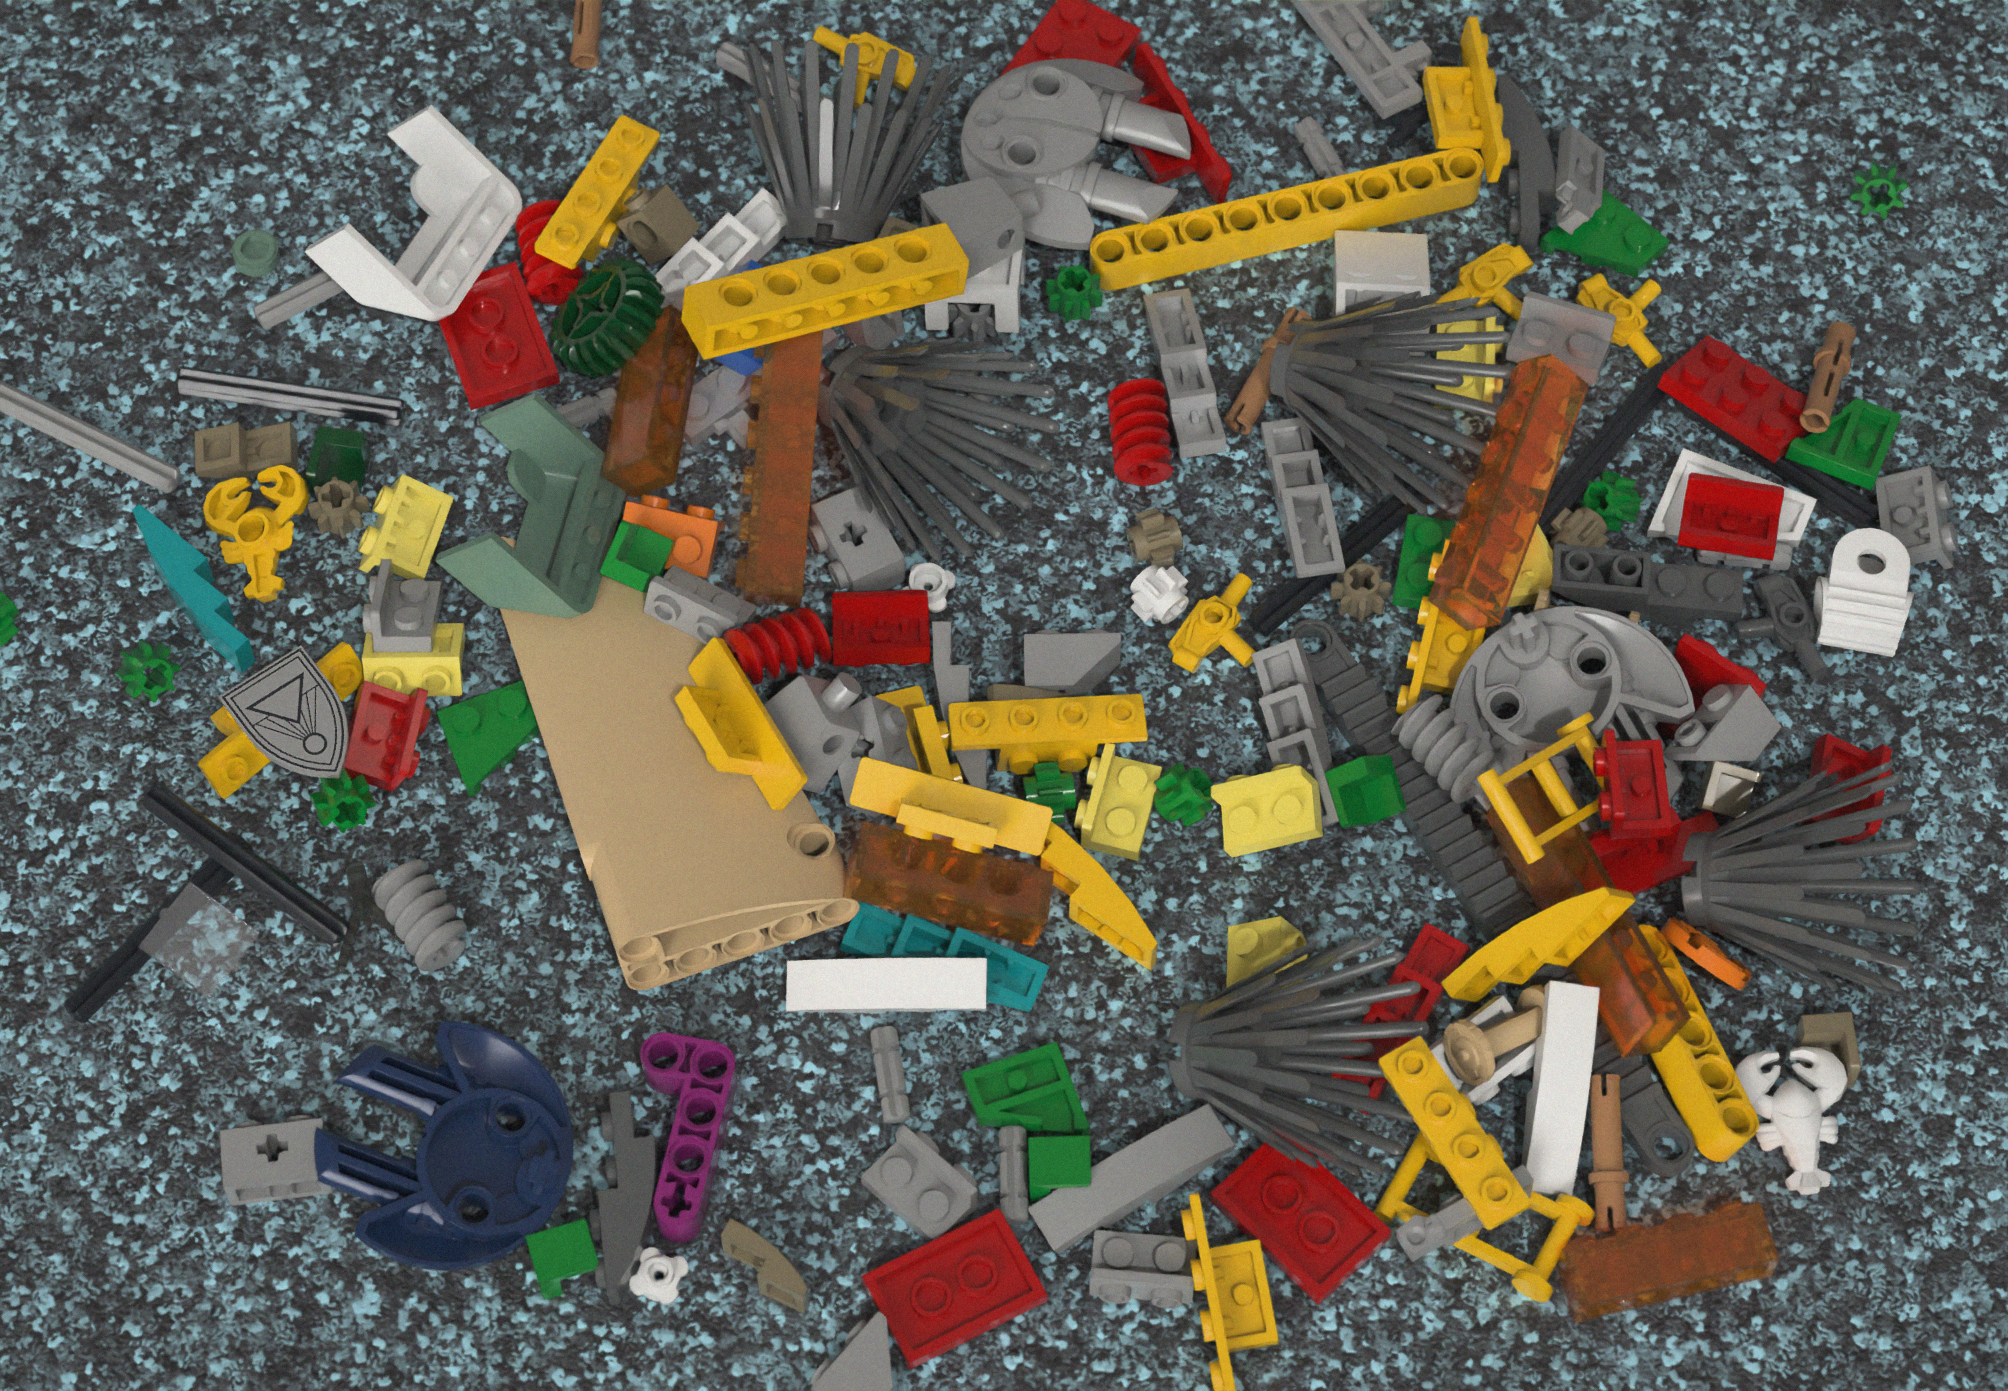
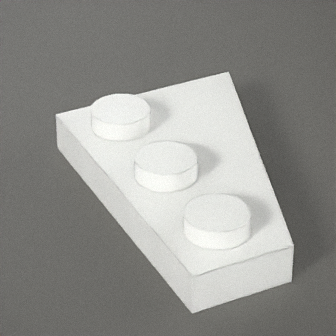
M1683 448L1647 532V537L1678 539L1690 473L1783 487L1784 497L1779 518L1777 541L1788 542L1791 544V547L1799 546L1817 499Z

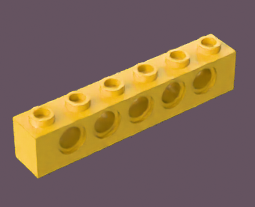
M946 222L921 227L912 231L884 238H876L868 242L840 249H832L827 252L799 259H791L783 263L686 286L684 288L681 321L703 360L962 295L965 291L969 259Z

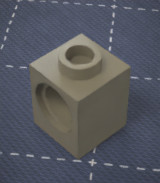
M667 184L650 191L646 187L636 191L625 201L624 205L627 207V210L615 222L649 265L675 255L701 227Z

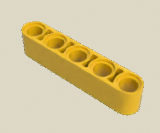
M1638 925L1633 928L1608 956L1607 968L1683 1121L1691 1132L1697 1148L1708 1159L1715 1162H1725L1731 1159L1757 1133L1759 1129L1757 1113L1669 941L1657 928L1650 925Z

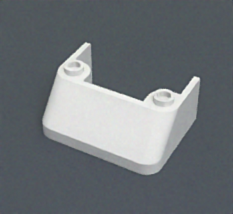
M429 105L392 127L387 133L419 165L411 179L410 189L415 202L429 215L396 265L394 266L349 223L309 245L305 253L358 303L423 320L439 321L454 313L516 221L517 215L522 210V199L516 186L432 105Z

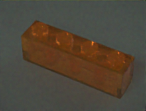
M672 304L662 308L664 312L655 322L658 328L648 336V344L642 345L637 351V357L629 358L625 367L621 370L602 475L633 498L676 482L699 351L681 321L682 312Z
M1732 1201L1720 1205L1714 1210V1213L1695 1217L1694 1213L1691 1212L1681 1213L1667 1219L1665 1224L1646 1228L1644 1224H1635L1620 1229L1616 1232V1236L1597 1240L1595 1236H1583L1574 1239L1566 1245V1248H1562L1557 1269L1574 1323L1772 1277L1779 1261V1256L1761 1203L1744 1205L1742 1201Z

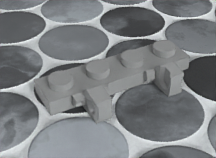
M1290 0L1382 119H1386L1422 101V89L1416 81L1418 76L1424 73L1425 67H1432V51L1423 39L1397 52L1394 48L1390 49L1367 20L1384 10L1385 0Z
M832 328L777 341L775 343L779 344V348L771 364L766 369L761 367L747 377L722 365L662 407L663 417L692 448L714 432L718 436L727 432L745 450L758 441L757 425L746 414L750 411L749 408L787 381L792 382L796 378L816 398L820 383L830 387L829 378L831 374L822 364L826 362L824 355L839 346L838 335Z

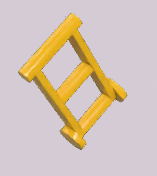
M1590 711L1556 730L1560 738L1559 741L1502 775L1498 776L1495 769L1492 768L1477 777L1478 782L1528 865L1546 855L1541 847L1543 844L1598 811V798L1583 808L1578 809L1548 759L1568 746L1575 744L1594 775L1593 748L1599 747L1586 725L1594 720ZM1530 769L1562 820L1536 837L1504 786ZM1595 777L1601 789L1605 791L1603 777Z
M1421 1130L1373 1212L1383 1222L1391 1223L1394 1217L1407 1222L1415 1215L1427 1218L1430 1216L1403 1202L1427 1158L1444 1166ZM1532 1191L1530 1198L1532 1206L1530 1209L1556 1221L1532 1265L1477 1239L1481 1229L1456 1242L1453 1246L1514 1275L1511 1281L1512 1285L1526 1297L1538 1302H1548L1553 1293V1288L1547 1280L1577 1225H1590L1595 1213L1588 1204L1572 1195L1559 1194L1554 1202Z

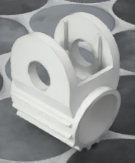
M1862 528L1847 533L1839 540L1834 549L1826 576H1818L1815 584L1813 614L1819 622L1815 635L1816 644L1891 657L1895 655L1914 596V592L1907 591L1910 574L1909 554L1905 546L1895 536L1880 529ZM1864 554H1874L1878 556L1884 564L1877 560L1860 556Z

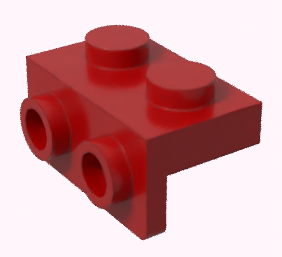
M1690 473L1677 545L1773 561L1784 488L1706 474Z
M926 590L836 592L832 594L834 666L849 665L852 667H862L876 664H899L906 666L915 663H930L928 592Z
M364 681L359 686L348 729L349 744L344 766L348 775L355 779L363 774L368 784L391 792L405 778L411 779L420 759V752L414 750L417 736L423 734L430 717V708L425 707L428 690L418 687L409 696L368 681Z
M1614 729L1604 730L1601 747L1593 748V770L1595 777H1603L1605 791L1598 792V812L1600 821H1608L1610 839L1671 836L1672 820L1661 739L1616 741Z
M1826 733L1816 739L1809 779L1827 770L1825 777L1838 773L1836 781L1828 786L1831 787L1890 762L1892 748L1882 744L1867 752ZM1891 768L1885 773H1882L1878 776H1875L1871 779H1868L1843 791L1847 792L1849 790L1858 788L1860 786L1890 776ZM1885 789L1870 794L1865 799L1801 821L1800 825L1805 826L1881 806ZM1883 819L1865 823V829L1860 834L1835 839L1834 841L1843 845L1856 844L1876 834Z

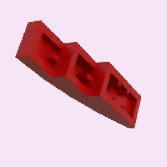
M1426 922L1403 963L1398 964L1386 985L1417 981L1421 985L1420 991L1414 995L1379 1001L1376 1004L1373 1003L1361 1024L1425 1021L1428 1023L1446 993L1441 982L1463 964L1471 950L1470 946ZM1418 1036L1351 1040L1372 1043L1375 1048L1374 1053L1367 1057L1342 1056L1341 1059L1379 1062L1381 1057ZM1332 1073L1331 1075L1332 1078L1368 1085L1370 1090L1367 1097L1379 1100L1389 1085L1388 1080L1383 1077ZM1357 1110L1366 1116L1369 1115L1368 1112Z

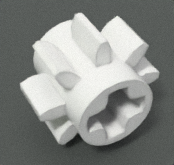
M1156 565L1149 566L1134 579L1130 586V590L1134 594L1131 597L1134 603L1130 608L1145 623H1148L1153 618L1156 622L1160 620L1161 623L1167 624L1177 618L1188 605L1189 599L1185 595L1188 590L1184 586L1189 581L1173 565L1167 571L1164 567L1159 569Z

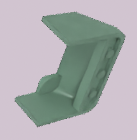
M535 392L482 415L480 423L512 451L507 466L508 480L510 485L528 501L514 548L494 531H491L438 553L436 562L488 606L572 619L589 612L594 605L603 575L599 572L612 544L626 496L627 485L620 467Z

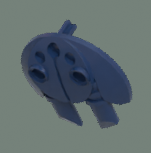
M442 1021L435 1039V1046L441 1061L438 1068L373 1045L353 1060L336 1080V1083L419 1114L417 1119L426 1122L427 1125L423 1131V1136L420 1138L415 1159L405 1155H401L400 1159L316 1127L314 1161L318 1182L381 1205L380 1208L361 1215L354 1232V1236L377 1253L411 1267L451 1271L474 1268L497 1261L526 1244L525 1236L541 1230L558 1207L565 1192L571 1173L574 1139L569 1111L560 1089L546 1068L529 1051L507 1036L491 1029L464 1022ZM505 1115L514 1116L521 1122L522 1128L513 1132L506 1131L499 1126L497 1119ZM467 1206H475L483 1211L486 1219L480 1223H469L461 1217L459 1211Z

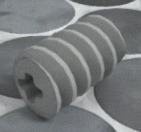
M1436 694L1427 700L1418 702L1406 711L1393 726L1391 734L1399 735L1401 746L1406 749H1412L1411 754L1415 761L1425 762L1424 768L1428 775L1438 776V785L1443 790H1451V799L1455 803L1460 804L1483 790L1477 777L1490 770L1488 765L1494 758V752L1486 750L1477 755L1475 752L1482 742L1481 738L1473 736L1463 741L1462 738L1469 729L1468 724L1461 722L1451 728L1449 724L1454 719L1456 712L1453 708H1448L1438 714L1436 711L1442 704L1443 698Z
M415 859L396 866L385 873L374 883L371 891L372 895H375L377 906L385 911L387 921L395 926L396 935L402 941H405L406 950L412 956H415L417 967L421 971H433L450 964L463 953L466 948V942L459 939L466 932L467 925L463 920L453 921L457 914L456 908L453 905H443L447 899L446 893L442 889L433 890L437 884L436 878L432 874L423 875L426 872L427 865L422 859Z

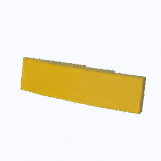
M1050 821L1043 850L1040 854V877L1070 896V919L1151 971L1156 964L1157 942L1132 902L1091 855L1063 829Z
M1603 887L1559 902L1516 924L1479 949L1445 978L1441 984L1451 998L1479 1002L1500 981L1523 985L1545 963L1568 967L1636 899L1630 892Z

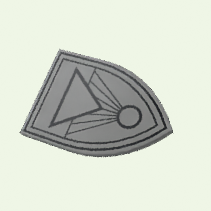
M301 645L218 696L220 702L247 738L269 760L281 767L303 775L320 778H340L345 766L349 744L348 722L345 710L330 682Z

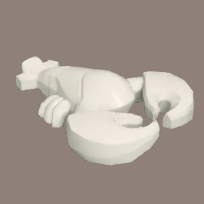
M1802 1046L1789 1051V1059L1803 1061L1812 1066V1068H1805L1800 1063L1792 1065L1796 1076L1805 1085L1799 1081L1789 1079L1777 1089L1772 1097L1766 1095V1093L1779 1077L1781 1066H1773L1771 1071L1767 1073H1762L1761 1067L1778 1061L1779 1053L1777 1051H1761L1749 1055L1734 1070L1757 1115L1771 1120V1123L1759 1124L1756 1138L1760 1142V1147L1763 1151H1770L1778 1146H1782L1789 1166L1794 1171L1785 1181L1789 1191L1798 1190L1801 1195L1819 1193L1820 1187H1827L1830 1184V1174L1817 1168L1820 1142L1835 1144L1838 1141L1837 1118L1835 1116L1822 1117V1113L1839 1101L1847 1088L1848 1079L1844 1065L1833 1053L1822 1048ZM1806 1086H1808V1087L1814 1089L1815 1091H1814V1092L1811 1091V1090H1810L1809 1088H1807Z

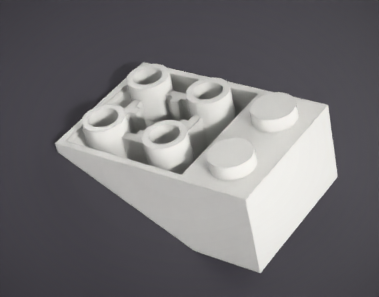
M1335 230L1333 317L1416 291H1420L1416 298L1430 295L1427 234ZM1430 326L1425 330L1392 333L1384 335L1429 334ZM1426 351L1409 353L1414 356H1425Z

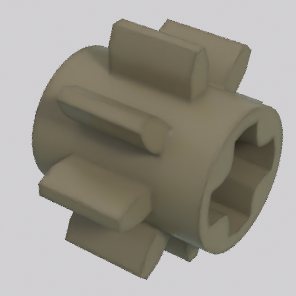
M334 476L331 481L325 483L322 487L315 486L313 488L318 502L308 504V510L311 519H318L317 523L322 535L330 531L334 534H339L343 539L347 533H350L355 528H364L360 513H365L370 508L367 496L360 495L356 480L348 484Z
M1565 507L1551 522L1553 528L1549 531V535L1553 537L1550 541L1552 550L1554 543L1606 548L1604 545L1609 540L1604 535L1607 532V525L1603 518L1590 508L1581 507L1572 513Z
M1158 508L1136 513L1137 523H1135L1134 527L1127 528L1126 530L1129 548L1135 562L1138 563L1146 560L1147 566L1156 565L1159 569L1174 565L1172 555H1175L1176 551L1183 550L1182 535L1175 517L1172 515L1164 518L1163 513H1159Z
M1358 559L1356 564L1348 569L1345 568V572L1337 573L1338 582L1331 584L1330 598L1341 599L1339 615L1342 616L1347 613L1350 616L1357 617L1359 622H1363L1364 618L1373 612L1379 615L1383 614L1385 604L1383 599L1390 597L1391 583L1380 582L1382 566L1379 565L1374 568L1369 564L1363 563L1362 559Z

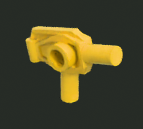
M819 25L813 35L812 40L817 44L840 54L842 69L846 46L850 43L858 45L859 59L853 108L859 109L864 103L869 80L879 81L885 56L891 49H896L899 52V60L892 84L902 91H908L917 69L915 68V60L912 54L867 32H863L860 35L851 34L848 39Z
M1504 242L1461 267L1456 287L1442 295L1433 304L1480 297V300L1471 306L1481 308L1493 302L1518 322L1523 303L1505 287L1513 278L1531 269L1534 263L1521 245L1513 247Z
M1597 273L1578 284L1579 293L1576 297L1578 305L1616 316L1611 343H1616L1621 347L1628 344L1647 368H1652L1661 361L1662 355L1644 334L1648 326V320L1642 314V311L1661 293V287L1657 282L1648 279L1629 299L1611 289L1601 273Z
M1237 573L1220 598L1214 595L1207 600H1199L1168 645L1173 654V663L1194 674L1205 656L1213 652L1220 645L1229 651L1244 667H1248L1254 662L1251 654L1256 651L1235 632V629L1241 622L1237 606L1253 585L1248 576Z

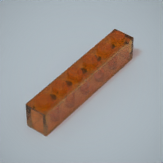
M823 330L754 347L753 358H762L761 375H752L750 388V403L758 404L757 421L748 420L746 449L755 450L753 467H744L742 495H751L750 513L741 512L738 541H747L746 559L737 558L735 587L744 588L743 600L749 603L800 608L802 601Z
M1552 353L1520 361L1514 368L1505 399L1496 413V422L1487 445L1481 452V461L1476 475L1466 491V501L1458 522L1450 533V543L1442 564L1438 567L1434 576L1435 582L1428 601L1466 631L1499 625L1501 623L1589 387L1587 382Z
M1535 776L1513 779L1506 787L1535 837L1562 821ZM1493 805L1485 813L1486 819L1539 912L1559 902L1603 887L1617 890L1579 823L1543 844L1541 847L1546 855L1528 865ZM1629 909L1618 917L1570 964L1581 985L1600 988L1598 1015L1623 1058L1661 1052L1691 1018Z

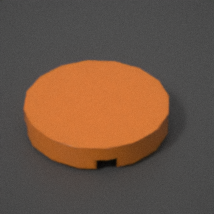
M1670 917L1660 930L1661 934L1703 968L1730 986L1742 991L1753 977L1751 975L1752 972L1737 958L1733 959L1731 957L1729 960V955L1720 949L1716 942L1700 931H1695L1696 928L1683 920L1680 922L1676 917Z

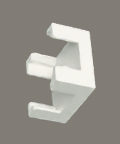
M1025 234L1024 245L1021 250L967 279L964 294L926 303V330H948V303L995 304V329L997 332L1019 333L1020 285L1025 284L1026 275Z

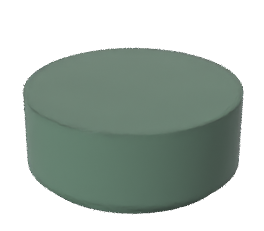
M250 230L241 234L233 243L232 255L235 265L246 276L262 277L268 275L276 269L280 262L278 243L269 232Z

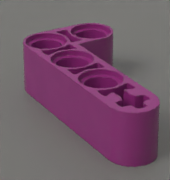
M659 1032L647 1038L641 1047L640 1058L644 1078L651 1089L659 1093L679 1096L680 1100L654 1197V1212L660 1234L671 1242L684 1243L692 1240L699 1233L703 1225L737 1090L738 1077L735 1057L726 1045L711 1040L669 1032ZM662 1057H671L676 1060V1063L667 1069H659L653 1066V1063ZM712 1066H719L726 1070L718 1078H707L702 1075L703 1071ZM700 1112H707L714 1116V1119L705 1125H696L690 1121L695 1114ZM687 1159H697L703 1163L700 1168L693 1172H684L678 1168L679 1164ZM679 1193L684 1194L686 1210H681L678 1218L670 1217V1215L676 1214L680 1202Z

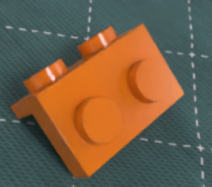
M642 494L640 502L626 501L622 520L637 523L674 540L675 545L665 569H670L672 565H675L695 576L710 578L719 532L724 531L726 521L714 518L716 510L692 504L687 505L686 512L668 508L669 499L648 494Z

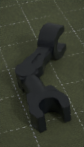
M1443 42L1438 67H1457L1461 46ZM1427 102L1425 105L1411 111L1406 108L1386 119H1382L1380 115L1377 116L1375 126L1378 131L1386 126H1394L1399 130L1388 135L1387 146L1389 149L1400 148L1417 134L1418 127L1430 122Z

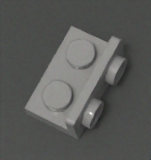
M1528 291L1523 300L1519 321L1512 334V339L1508 343L1505 359L1595 385L1610 350L1616 316Z
M1930 465L1877 478L1875 486L1881 530L1892 534L1905 546L1909 554L1910 565L1937 559L1943 569L1954 567L1952 551L1958 549V538L1953 523L1948 522L1946 509L1953 507L1952 494L1946 480L1940 481Z
M381 559L378 576L370 577V604H364L363 629L365 633H372L374 652H432L443 600L442 581H425L418 578L394 581L392 559Z
M672 565L663 578L655 576L651 580L643 612L707 645L713 637L722 638L726 630L733 628L741 629L743 625L751 623L754 620L757 606Z
M903 1124L896 1131V1142L861 1176V1184L929 1243L955 1230L978 1207L977 1188L975 1187L977 1182L963 1166L958 1163L951 1166L938 1155L940 1150L928 1135L922 1131L913 1133Z
M1095 1230L1089 1295L1099 1296L1102 1301L1114 1304L1127 1303L1130 1299L1151 1300L1153 1305L1162 1308H1177L1182 1303L1192 1304L1194 1279L1190 1260H1196V1239L1186 1241L1184 1237Z

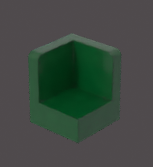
M326 426L318 427L306 469V479L312 498H316L313 488L315 486L322 487L325 483L331 481L334 476L348 484L356 480L361 494L371 458L364 432Z

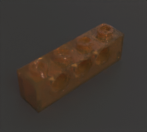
M863 821L850 849L843 897L1034 947L1048 921L1054 872L1037 868L1030 863H1019L992 856L984 851H981L980 854L965 851L935 838L932 840L921 839L894 830L886 825H875Z

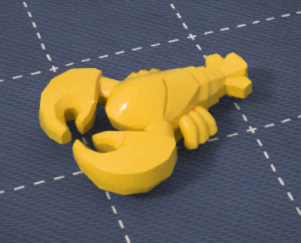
M284 465L267 468L258 473L257 480L260 483H276L272 488L264 485L259 487L268 500L278 505L275 510L264 506H255L245 513L250 503L251 492L243 491L236 498L235 495L241 490L252 486L246 477L232 478L218 483L207 494L203 505L206 525L219 536H228L235 538L237 541L229 542L223 540L220 541L219 546L222 548L221 553L227 564L236 565L244 563L252 581L243 589L245 596L248 599L256 598L262 603L277 599V591L284 590L285 581L281 577L274 576L277 570L279 555L281 551L288 550L292 546L294 523L292 520H289L295 514H302L309 501L308 487L304 479L296 470Z

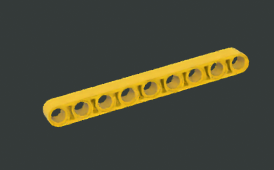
M1458 147L1155 219L1149 225L1138 223L1104 231L1092 239L1089 273L1090 275H1100V289L1107 291L1118 290L1335 238V230L1365 231L1465 207L1478 199L1484 171V161L1481 155L1474 149ZM1412 186H1419V187H1423V188H1422V189H1418V188H1414V187H1412ZM1373 196H1374V197H1378V198H1380V199H1372V198H1369V197H1373ZM1325 207H1333L1336 209L1330 210L1326 209ZM1288 217L1292 218L1293 220H1284L1281 218ZM1237 228H1246L1249 230L1242 231L1238 230ZM1201 238L1204 239V241H1195L1192 239ZM1149 249H1159L1161 251L1152 252ZM1113 259L1116 262H1105L1104 260Z

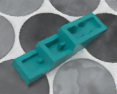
M138 504L132 511L160 578L180 610L205 640L243 674L256 660L249 639L231 625L235 619L228 598L211 585L214 582V578L207 557Z
M863 901L859 902V912L852 918L839 950L861 959L987 958L986 1002L1031 1012L1049 969L1048 965L961 927H957L955 933L912 914H908L906 920Z

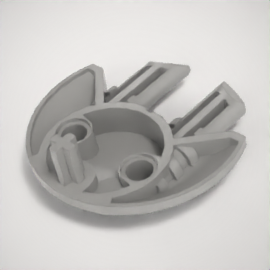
M1052 59L1030 63L1011 70L994 80L978 95L966 115L962 128L960 161L966 181L987 176L994 178L1008 196L1027 188L1034 193L1039 205V214L1023 220L1025 238L1057 248L1089 250L1095 228L1089 213L1090 208L1149 225L1168 209L1179 193L1178 190L1103 169L1102 163L1095 162L1100 138L1108 142L1118 139L1189 160L1191 155L1190 137L1183 115L1138 103L1143 91L1144 82L1133 75L1115 67L1093 61Z
M1563 606L1539 610L1524 616L1522 612L1517 613L1513 616V621L1498 629L1476 649L1464 666L1455 685L1450 708L1455 710L1456 715L1449 726L1452 728L1461 722H1466L1469 729L1462 740L1466 741L1473 736H1479L1482 742L1475 753L1479 755L1486 750H1492L1494 758L1488 767L1490 769L1494 768L1498 776L1559 741L1560 738L1556 730L1589 711L1594 720L1586 725L1599 747L1602 742L1603 731L1614 729L1616 741L1661 739L1664 752L1667 747L1655 728L1657 723L1681 724L1695 714V708L1688 681L1680 665L1665 645L1651 632L1634 621L1606 610L1592 607ZM1590 658L1598 659L1605 665L1601 672L1594 675L1582 672L1579 666L1583 661ZM1502 703H1511L1519 709L1517 714L1509 719H1500L1492 712L1496 706ZM1572 744L1548 759L1578 809L1586 806V803L1568 773L1571 768L1569 762L1580 758L1579 750L1575 744ZM1663 754L1670 803L1681 787L1684 777L1675 761L1668 760ZM1531 769L1504 785L1513 801L1517 792L1520 795L1526 796L1544 830L1562 821ZM1481 790L1473 797L1493 818L1499 816L1484 790ZM1591 814L1550 841L1555 848H1583L1586 840L1592 834L1599 831L1600 828Z

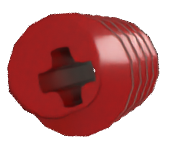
M544 200L533 203L524 208L517 215L515 221L528 295L533 301L549 306L565 304L569 297L568 292H573L578 286V279L583 277L581 266L577 265L575 269H569L536 253L534 250L536 240L563 202L560 200Z
M1140 378L1129 380L1116 386L1107 396V405L1110 410V437L1113 442L1112 457L1115 459L1113 466L1114 474L1121 481L1135 486L1159 484L1173 474V467L1168 464L1172 460V451L1167 447L1171 439L1170 434L1166 431L1169 426V418L1164 414L1167 411V402L1162 398L1165 395L1166 389L1161 381L1155 379Z
M807 607L795 609L793 613L785 612L779 614L775 619L772 617L762 619L758 624L752 622L743 625L741 629L733 628L726 630L722 636V639L727 644L747 679L753 685L762 683L763 671L770 680L779 678L780 666L789 675L796 673L797 661L801 667L809 669L814 665V656L821 664L830 662L832 657L830 640L820 618Z

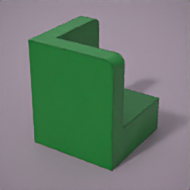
M622 520L599 573L636 590L648 593L651 580L655 576H662L675 542L673 539L637 523Z
M1391 755L1362 756L1324 772L1340 825L1343 828L1371 826L1406 811V804Z
M1090 1135L1028 1137L1031 1204H1035L1051 1194V1189L1085 1188L1091 1185Z
M585 1218L525 1236L543 1300L563 1295L560 1280L587 1273L599 1267Z

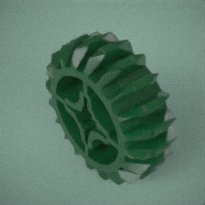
M618 257L613 262L607 259L602 263L600 269L593 267L590 270L589 276L584 280L578 279V286L573 292H568L569 297L567 301L558 308L561 313L552 323L555 330L550 337L554 343L553 351L559 355V359L575 373H580L584 377L590 376L593 379H597L602 374L608 377L614 372L616 367L623 369L629 358L637 357V351L640 347L648 344L647 338L650 333L658 328L655 322L664 312L660 307L665 300V296L661 293L663 286L641 263L634 262L632 259L625 260L622 257Z

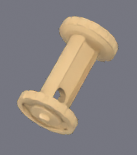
M1536 984L1524 989L1519 996V1013L1481 1030L1473 1022L1465 1019L1448 1025L1443 1037L1445 1053L1451 1067L1464 1082L1472 1086L1488 1082L1494 1075L1495 1057L1541 1035L1545 986Z

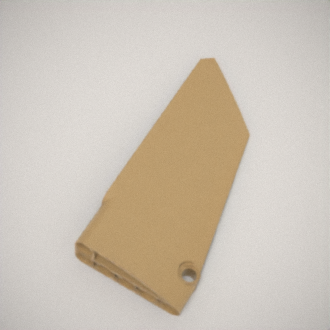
M501 536V538L505 542H507L512 548H514L516 543L515 539H510ZM602 575L592 609L572 619L501 608L500 611L589 880L593 881L626 984L634 990L652 989L850 921L859 912L860 905L838 849L835 834L830 827L822 824L803 790L800 789L782 811L771 809L751 775L717 771L708 762L706 751L695 733L685 724V716L674 698L685 685L698 687L690 675L688 667L706 644L644 613L647 593Z

